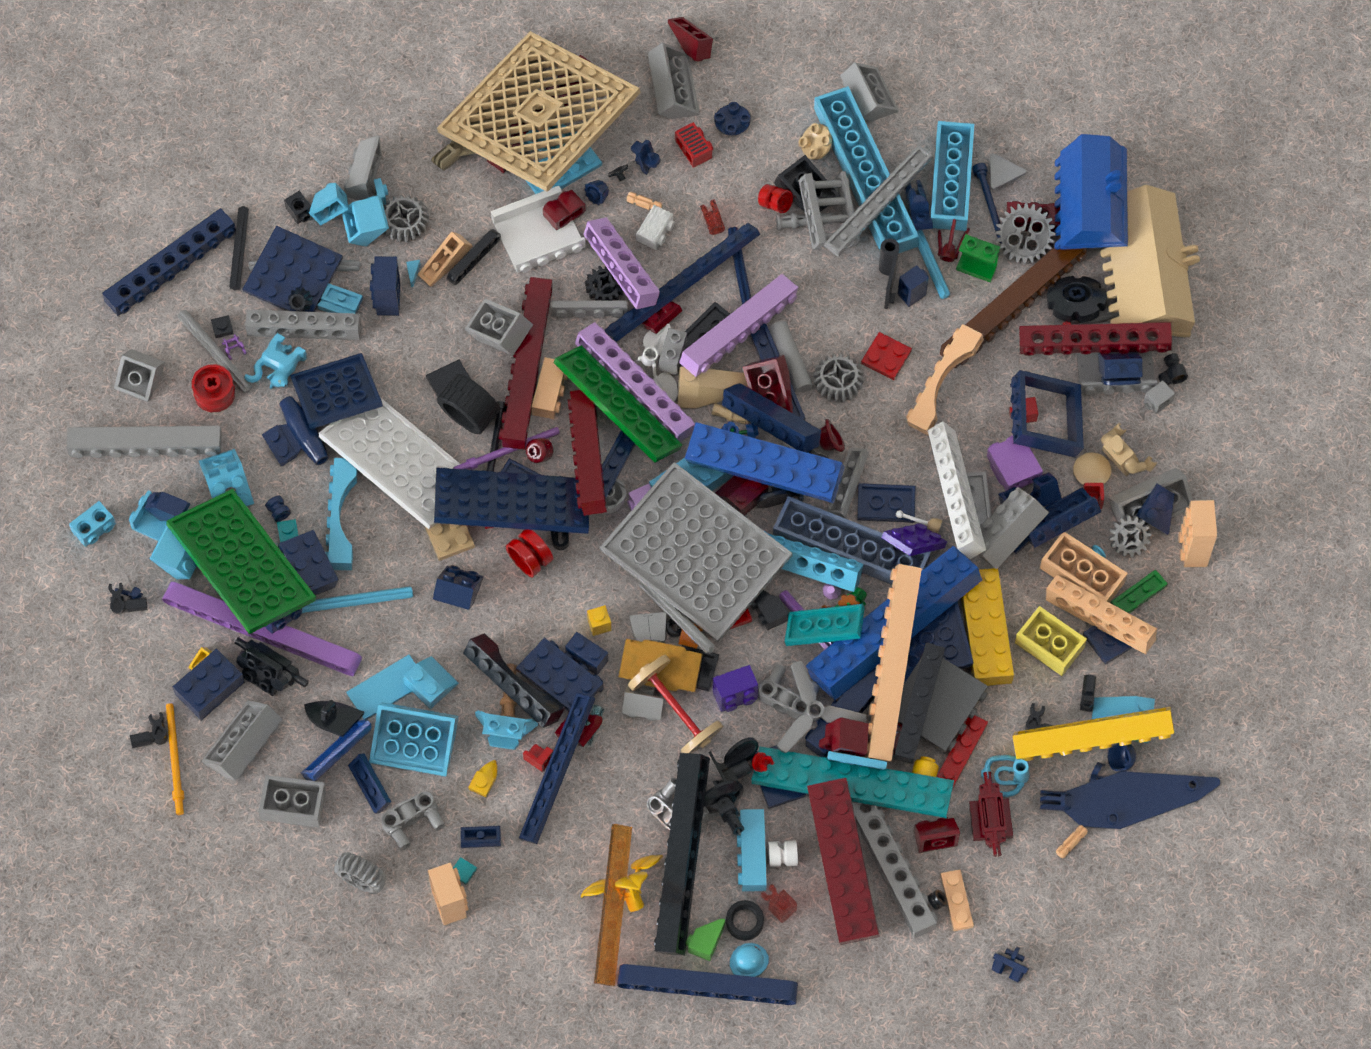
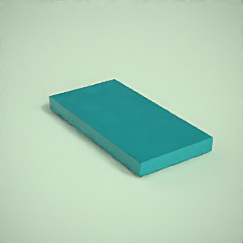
M863 604L789 612L784 643L786 646L860 639L865 607Z

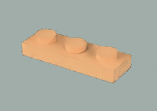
M961 870L941 873L953 931L973 928V920Z

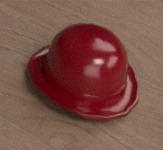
M826 419L825 425L820 428V447L825 451L836 449L838 452H843L845 450L843 438L831 421Z

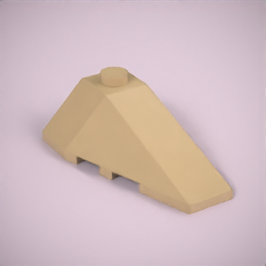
M680 367L678 371L677 404L680 408L697 409L702 406L723 401L724 389L738 383L748 387L745 375L740 372L708 369L705 373H700L695 377L685 367Z

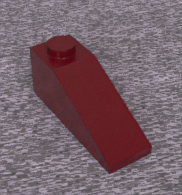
M684 17L668 19V24L685 54L697 62L711 58L712 37Z

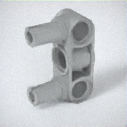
M776 664L769 678H766L759 684L758 697L763 703L797 720L798 717L804 715V712L798 711L797 708H806L807 705L802 701L800 695L779 685L786 669ZM811 682L817 695V693L820 690V686L814 682ZM768 689L772 693L764 694L762 691Z
M671 778L663 789L658 790L647 801L649 811L669 831V822L672 818L673 810L672 796L675 793L674 783L676 778ZM706 807L703 810L702 821L709 813Z
M425 791L399 803L396 807L385 812L381 818L384 831L394 838L400 850H405L411 845L403 829L418 822L421 818L427 817L435 831L445 826L438 813L433 795ZM428 800L430 801V804L427 806L421 805V802ZM388 820L396 821L394 825L386 824Z

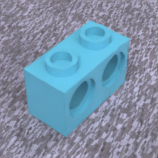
M98 501L69 523L71 532L87 547L89 544L92 545L97 542L103 533L110 532L116 523L113 515ZM99 518H105V520L101 522L97 521ZM90 529L88 533H82L83 530Z

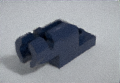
M916 180L917 190L915 192L910 182L904 188L910 219L916 231L933 229L924 187L920 180Z

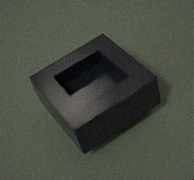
M229 315L211 319L215 339L234 334Z

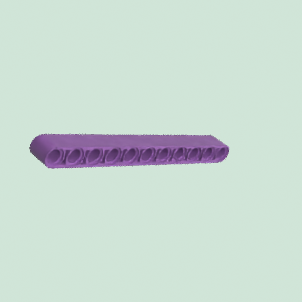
M170 582L162 598L163 602L170 606L349 676L355 675L362 660L359 654L287 625L282 630H277L273 634L265 627L248 634L223 600L176 582Z

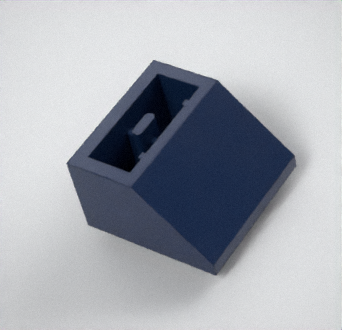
M447 565L436 580L433 600L470 610L475 602L484 576L478 575L475 571L461 570L458 566Z

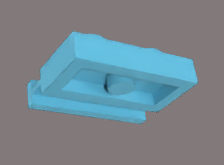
M328 283L317 306L318 309L328 313L356 314L363 300V295Z

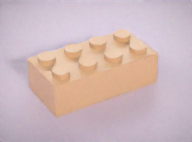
M1214 500L1191 501L1189 508H1186V516L1183 517L1181 532L1178 534L1179 543H1182L1180 561H1184V567H1207L1217 538Z
M1066 532L1062 533L1042 558L1040 569L1053 578L1059 575L1109 603L1124 585L1128 574Z

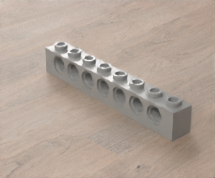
M852 802L857 828L913 938L915 939L935 930L936 922H938L937 916L934 911H930L928 907L929 901L925 893L921 894L918 888L920 887L919 881L916 876H912L909 861L902 857V848L898 841H894L892 837L894 835L893 830L889 824L886 825L882 809L874 805ZM868 807L871 811L864 813L860 809ZM871 824H876L879 826V828L877 830H873L869 826ZM885 841L888 845L881 847L878 845V842ZM894 858L897 862L889 864L886 860ZM902 875L905 877V880L898 881L895 877ZM910 892L915 897L908 899L904 894ZM921 910L923 915L916 916L913 911Z

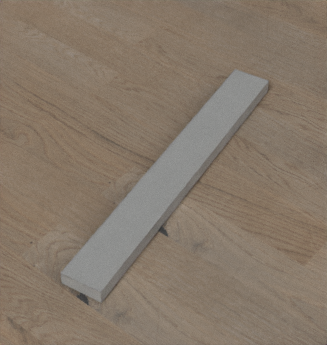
M918 145L824 243V247L839 257L933 159V155Z

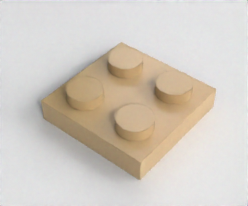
M437 523L430 530L425 527L439 561L475 548L466 525Z

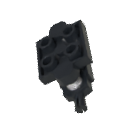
M237 637L234 644L244 650L240 652L236 660L237 664L243 669L244 679L259 687L262 691L274 696L277 690L282 691L288 685L292 686L295 682L304 688L308 685L309 680L300 676L299 669L291 665L292 661L261 642L256 643L252 639L246 642L240 637Z

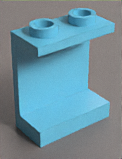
M148 490L145 496L143 495L140 498L137 510L131 513L129 522L132 530L159 541L167 525L166 521H160L144 509L148 497L152 494Z

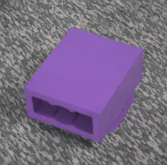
M1013 435L1007 438L1006 441L996 442L988 448L987 458L990 462V467L1005 491L1013 487L1022 488L1032 484V479L1043 474V470L1030 447L1013 444Z

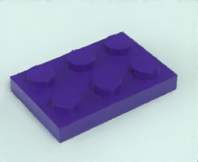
M921 523L884 531L882 539L909 556L944 549L947 545V541L941 538L940 534L930 531L926 525Z

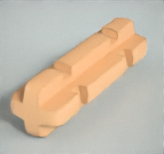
M629 192L626 198L627 202L636 203L637 206L648 210L652 209L653 205L662 208V203L658 201L653 202L652 199L642 195L637 196L634 192Z
M1079 825L1076 831L1056 849V854L1060 858H1065L1068 852L1081 841V838L1083 839L1087 835V829Z

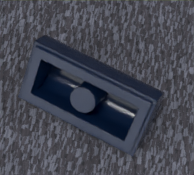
M500 826L461 827V848L501 847Z

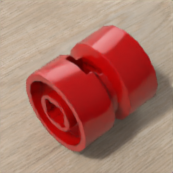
M771 184L764 185L758 194L760 206L779 213H786L791 208L793 202V195L789 190Z

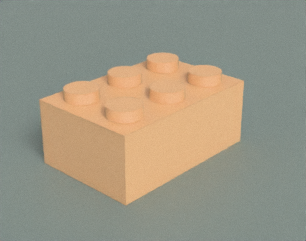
M450 862L428 870L431 891L443 925L467 918L466 911L469 910L464 887L461 886L457 868L453 869Z

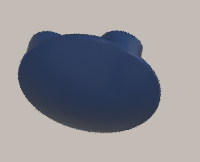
M730 102L715 113L714 122L716 128L721 133L738 135L748 129L751 116L746 108L740 106L737 102Z

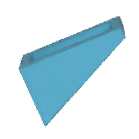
M420 260L406 262L411 287H414L421 265Z

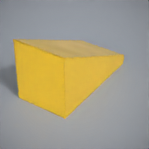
M201 647L188 668L192 670L212 651L206 647Z

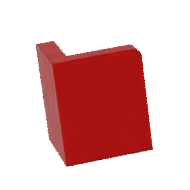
M1084 483L1083 489L1091 497L1097 499L1100 509H1102L1104 504V483Z
M534 744L529 751L525 750L523 752V759L543 772L549 764L553 750L548 746L544 750L537 744Z

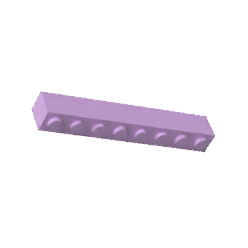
M781 274L682 352L680 364L695 377L700 373H705L714 362L718 363L724 354L732 352L738 343H743L748 335L756 333L763 323L767 324L776 313L780 314L787 304H792L797 298L798 287Z

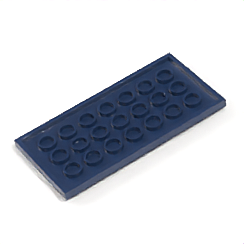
M436 468L434 523L589 533V515L584 516L582 508H578L577 497H580V494H577L576 483H579V480H576L575 477Z

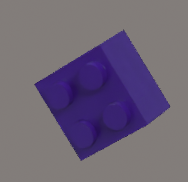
M750 665L713 677V694L721 712L734 711L737 709V706L743 704L746 706L751 705L758 699V683Z

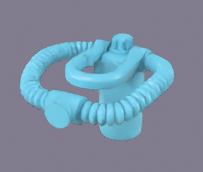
M997 755L988 758L985 762V767L981 770L983 781V773L987 772L988 776V771L991 772L990 766L993 762L1011 760L1014 762L1013 767H999L995 771L994 777L1000 785H1017L1012 791H1000L1003 797H1011L1018 794L1024 783L1030 778L1027 761L1016 759V756ZM1001 771L1014 772L1013 781H1001L998 775Z

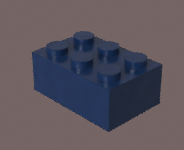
M375 256L374 263H371L372 280H370L373 309H376L377 316H399L401 281L397 256Z
M314 529L278 544L280 551L315 596L336 587L339 579Z
M216 648L172 687L175 695L202 721L242 686L245 681L243 674Z

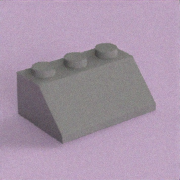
M855 62L840 75L844 87L849 86L864 120L875 121L899 111L877 67Z
M380 136L360 141L358 148L354 149V163L350 164L349 180L346 179L344 183L347 198L363 200L370 197L382 157Z

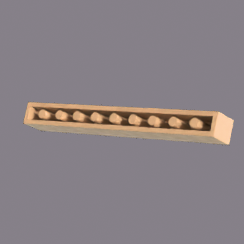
M898 564L891 571L890 580H893L892 588H889L887 595L890 603L889 607H886L884 614L887 622L886 626H883L881 638H884L883 646L880 645L878 657H881L880 665L877 664L875 676H878L877 684H874L872 695L875 698L874 704L871 703L869 715H872L868 727L869 736L865 758L886 761L887 763L892 762L922 568Z

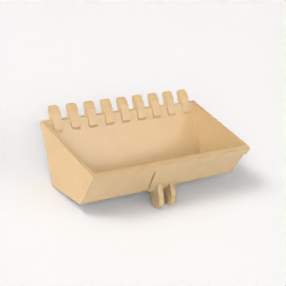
M1143 185L1127 191L1128 246L1108 247L1100 251L1103 258L1111 256V261L1102 265L1104 271L1113 270V275L1104 279L1106 285L1115 284V289L1107 291L1108 299L1117 298V303L1109 305V312H1119V317L1111 319L1110 322L1111 324L1171 322L1172 336L1190 337L1195 319L1187 271L1188 266L1200 262V257L1198 255L1186 256L1198 252V246L1190 245L1185 247L1183 245L1175 193L1150 185Z

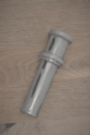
M795 212L791 213V215L776 214L777 230L791 227L796 229L798 226L808 225L805 214L797 215ZM832 212L820 214L822 216H830Z

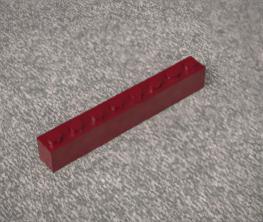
M581 390L570 391L571 399H567L569 411L572 410V413H569L570 424H573V427H570L571 437L575 438L571 442L573 452H576L573 455L574 466H577L574 469L575 478L579 480V483H576L577 494H580V497H577L578 508H582L584 516L605 513L607 508L596 404Z

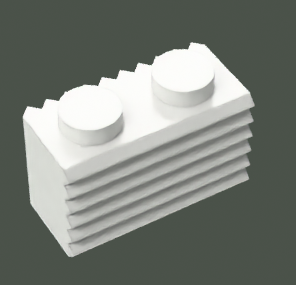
M653 205L636 233V241L654 250L659 245L662 246L665 242L667 231L670 232L674 227L673 214L659 206Z

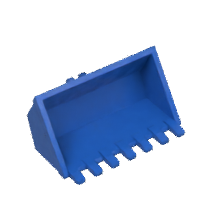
M1081 134L1066 148L1061 150L1060 156L1055 160V166H1060V170L1055 173V180H1060V184L1055 187V194L1060 193V197L1055 201V208L1060 207V211L1055 215V221H1061V224L1055 229L1056 236L1061 234V238L1055 242V249L1128 246L1127 148L1121 146L1111 136Z

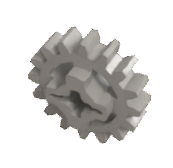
M1127 515L1126 520L1119 517L1120 523L1113 522L1115 529L1110 528V532L1113 535H1110L1109 539L1114 540L1111 546L1116 547L1115 551L1117 553L1122 551L1123 556L1129 553L1133 557L1134 552L1141 555L1140 549L1147 550L1145 543L1150 544L1151 542L1147 539V537L1151 536V533L1147 531L1149 526L1144 525L1145 521L1143 519L1138 521L1136 515L1133 519ZM1140 530H1142L1141 540L1139 539V533L1141 532ZM1119 532L1121 533V539L1119 540L1120 542H1118ZM1129 533L1132 534L1134 537L1131 539L1128 538L1126 535ZM1130 545H1136L1135 547L1128 548Z

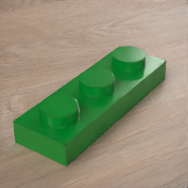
M1155 569L1112 600L1111 604L1130 614L1166 588L1168 583Z

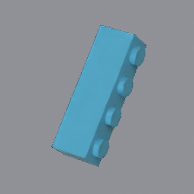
M764 809L740 810L738 818L744 826V831L737 835V847H741V854H737V865L741 866L742 873H738V885H742V891H766Z

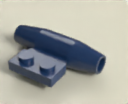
M292 396L284 398L280 401L279 405L286 424L276 425L262 434L280 466L287 464L297 458L301 450L306 453L315 465L325 463L329 457L322 439L319 438L317 429H310L302 407Z

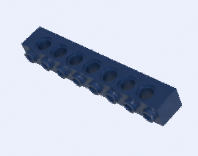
M221 208L102 292L104 302L117 316L127 313L134 304L142 302L148 294L156 292L166 281L169 282L174 279L177 273L185 271L191 263L202 259L209 250L216 249L223 240L231 238L236 231L235 223Z

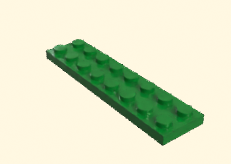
M582 345L555 358L553 363L654 463L681 450L683 444Z

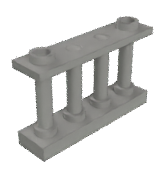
M842 171L835 178L836 180L815 181L813 180L812 173L804 174L798 180L813 250L821 249L824 243L834 234L825 233L823 223L845 222L854 213L849 190L850 182L846 176V171ZM837 187L841 197L819 199L816 196L815 189ZM841 205L843 215L822 216L819 206ZM861 234L853 241L850 247H854L860 241Z

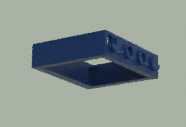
M1019 370L1012 377L1010 387H1012L1010 402L1012 403L1011 419H1013V427L1011 433H1013V444L1076 458L1084 449L1081 384ZM1025 386L1066 395L1068 440L1027 431Z

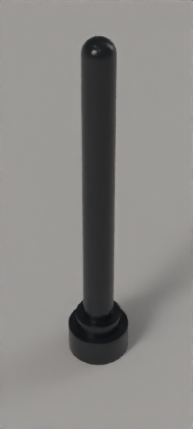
M497 401L500 411L496 415L490 453L498 450L499 432L503 425L502 415L503 412H507V407H505V402ZM496 459L488 461L486 471L494 472Z

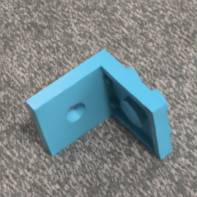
M235 449L199 460L212 498L225 493L227 488L233 487L246 506L254 504L242 463Z

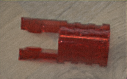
M713 199L710 201L713 211L708 212L704 204L700 208L709 233L716 235L725 230V225L716 201Z

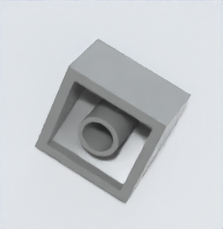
M130 349L121 357L114 389L148 402L162 377L165 362Z
M627 685L622 714H627L629 717H645L651 721L661 720L665 698L656 687L643 685L639 689L632 691Z

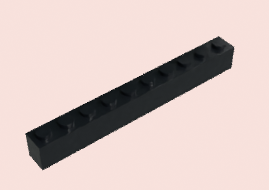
M680 753L677 761L678 772L674 783L675 795L672 800V818L669 822L670 834L667 840V857L664 861L665 872L662 879V896L659 900L660 911L657 918V935L654 939V951L661 954L685 956L710 763V758L703 754Z

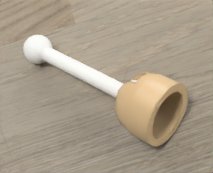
M901 510L896 512L898 518L904 517L925 524L932 532L938 533L940 530L941 519L932 518L929 521H925L904 514Z

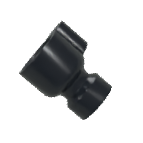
M1172 353L1165 356L1163 360L1168 369L1158 375L1159 381L1163 380L1169 385L1179 384L1187 380L1188 374L1184 365L1179 363L1178 354Z

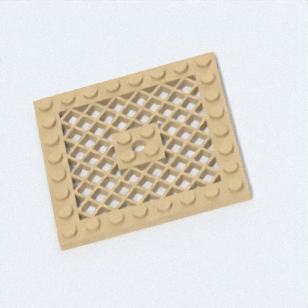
M530 31L437 127L438 133L548 192L636 99L641 91L639 87ZM538 60V63L529 64L530 61ZM552 67V70L543 71L544 68ZM539 70L538 73L530 74V71ZM527 72V75L518 76V73ZM565 74L566 76L562 78H556V76ZM553 77L552 80L544 81V78ZM540 79V82L531 84L532 80ZM579 81V84L570 86V83ZM528 82L527 85L519 86V83ZM515 84V87L506 88L507 85ZM557 85H567V87L557 88ZM554 86V89L545 91V88ZM593 88L592 92L584 93V90ZM527 91L529 92V94H526V95H521V96H520V94H519V93H522V92H527ZM580 91V94L571 95L572 92ZM516 94V97L507 98V95ZM561 94H567V95H568V96H566V97L558 98V95H561ZM503 96V99L501 100H494V98ZM607 96V99L598 100L597 97ZM594 98V101L585 103L586 99ZM581 101V104L572 105V102ZM517 103V106L508 108V105ZM504 106V109L495 110V107ZM595 108V111L586 112V109ZM485 109H492L490 112L483 113ZM582 110L581 114L573 115V112ZM570 113V116L560 117L561 114ZM505 116V119L496 120V117ZM490 118H492V120H493V121L485 122V123H484V121H483V120H485V119H490ZM583 120V123L574 125V122ZM480 121V124L471 125V122ZM519 123V126L510 127V124ZM571 123V126L561 127V124ZM506 125L505 129L497 130V127ZM558 125V128L549 130V127ZM493 128V131L484 132L485 129ZM532 130V133L523 135V132ZM571 132H572V136H567V137H563V136H562V134H566V133H571ZM520 133V136L511 137V134ZM507 135V138L498 140V137ZM559 135V138L550 140L551 136ZM546 138V141L537 142V139ZM533 140V143L524 145L525 141ZM521 143V146L512 147L511 144ZM560 145V148L551 150V146ZM547 147V151L538 152V149ZM534 150V153L525 155L526 151ZM548 157L547 161L539 162V159Z

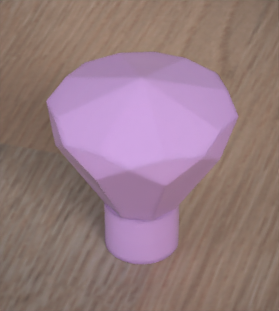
M827 583L823 587V595L830 600L837 599L841 594V588Z

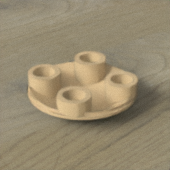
M813 123L807 128L798 143L803 153L809 159L819 160L829 152L832 145V136L825 125Z
M1085 453L1076 459L1073 466V475L1082 485L1084 483L1105 484L1110 478L1111 466L1109 461L1101 454Z

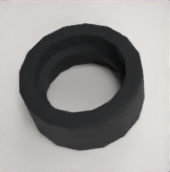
M748 900L737 901L731 905L726 915V926L731 936L738 940L747 941L754 939L762 931L764 915L759 905ZM744 909L752 911L757 919L755 927L750 931L737 929L733 923L736 912Z

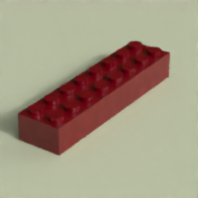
M847 778L809 785L807 789L839 943L844 945L878 938L880 934Z

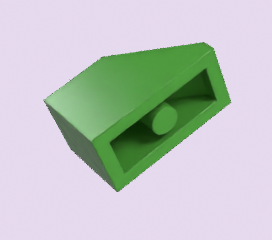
M721 918L696 928L694 934H690L686 942L688 953L711 961L724 930L725 919Z

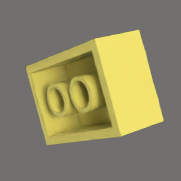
M1039 606L1016 634L1015 644L1063 676L1085 648L1087 639Z

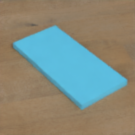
M410 655L405 656L346 692L356 709L364 711L362 716L364 720L377 713L380 703L393 704L412 692L403 683V676L416 665Z

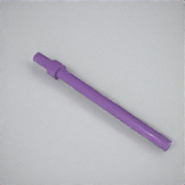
M558 427L527 438L526 445L532 439H548L560 434ZM503 447L478 458L472 457L467 459L465 463L457 465L453 469L473 470L478 468V465L519 449Z

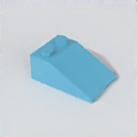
M1139 696L1094 698L1092 719L1154 709L1155 699Z

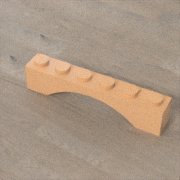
M964 324L961 325L960 329L957 328L955 330L951 345L948 344L943 352L944 357L936 363L933 376L928 377L924 392L919 393L916 398L917 404L914 409L911 408L906 417L910 427L928 436V430L934 427L938 420L936 400L943 380L956 365L967 358L975 356L984 340L981 333Z

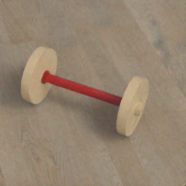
M665 654L651 664L648 663L643 666L640 672L628 683V686L632 691H635L648 681L653 683L694 734L693 739L681 749V753H694L700 747L702 749L711 742L710 739L724 726L718 720L701 731L657 677L658 673L671 661Z

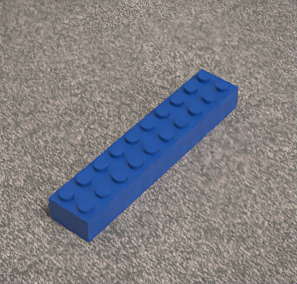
M954 546L921 571L911 638L982 581L978 567ZM890 599L884 601L863 618L860 639L835 641L806 665L811 679L833 700L839 698L871 672L877 664H880L881 657H878L880 645L883 646L884 638H881L883 626H886L887 619L884 618L886 607H889Z

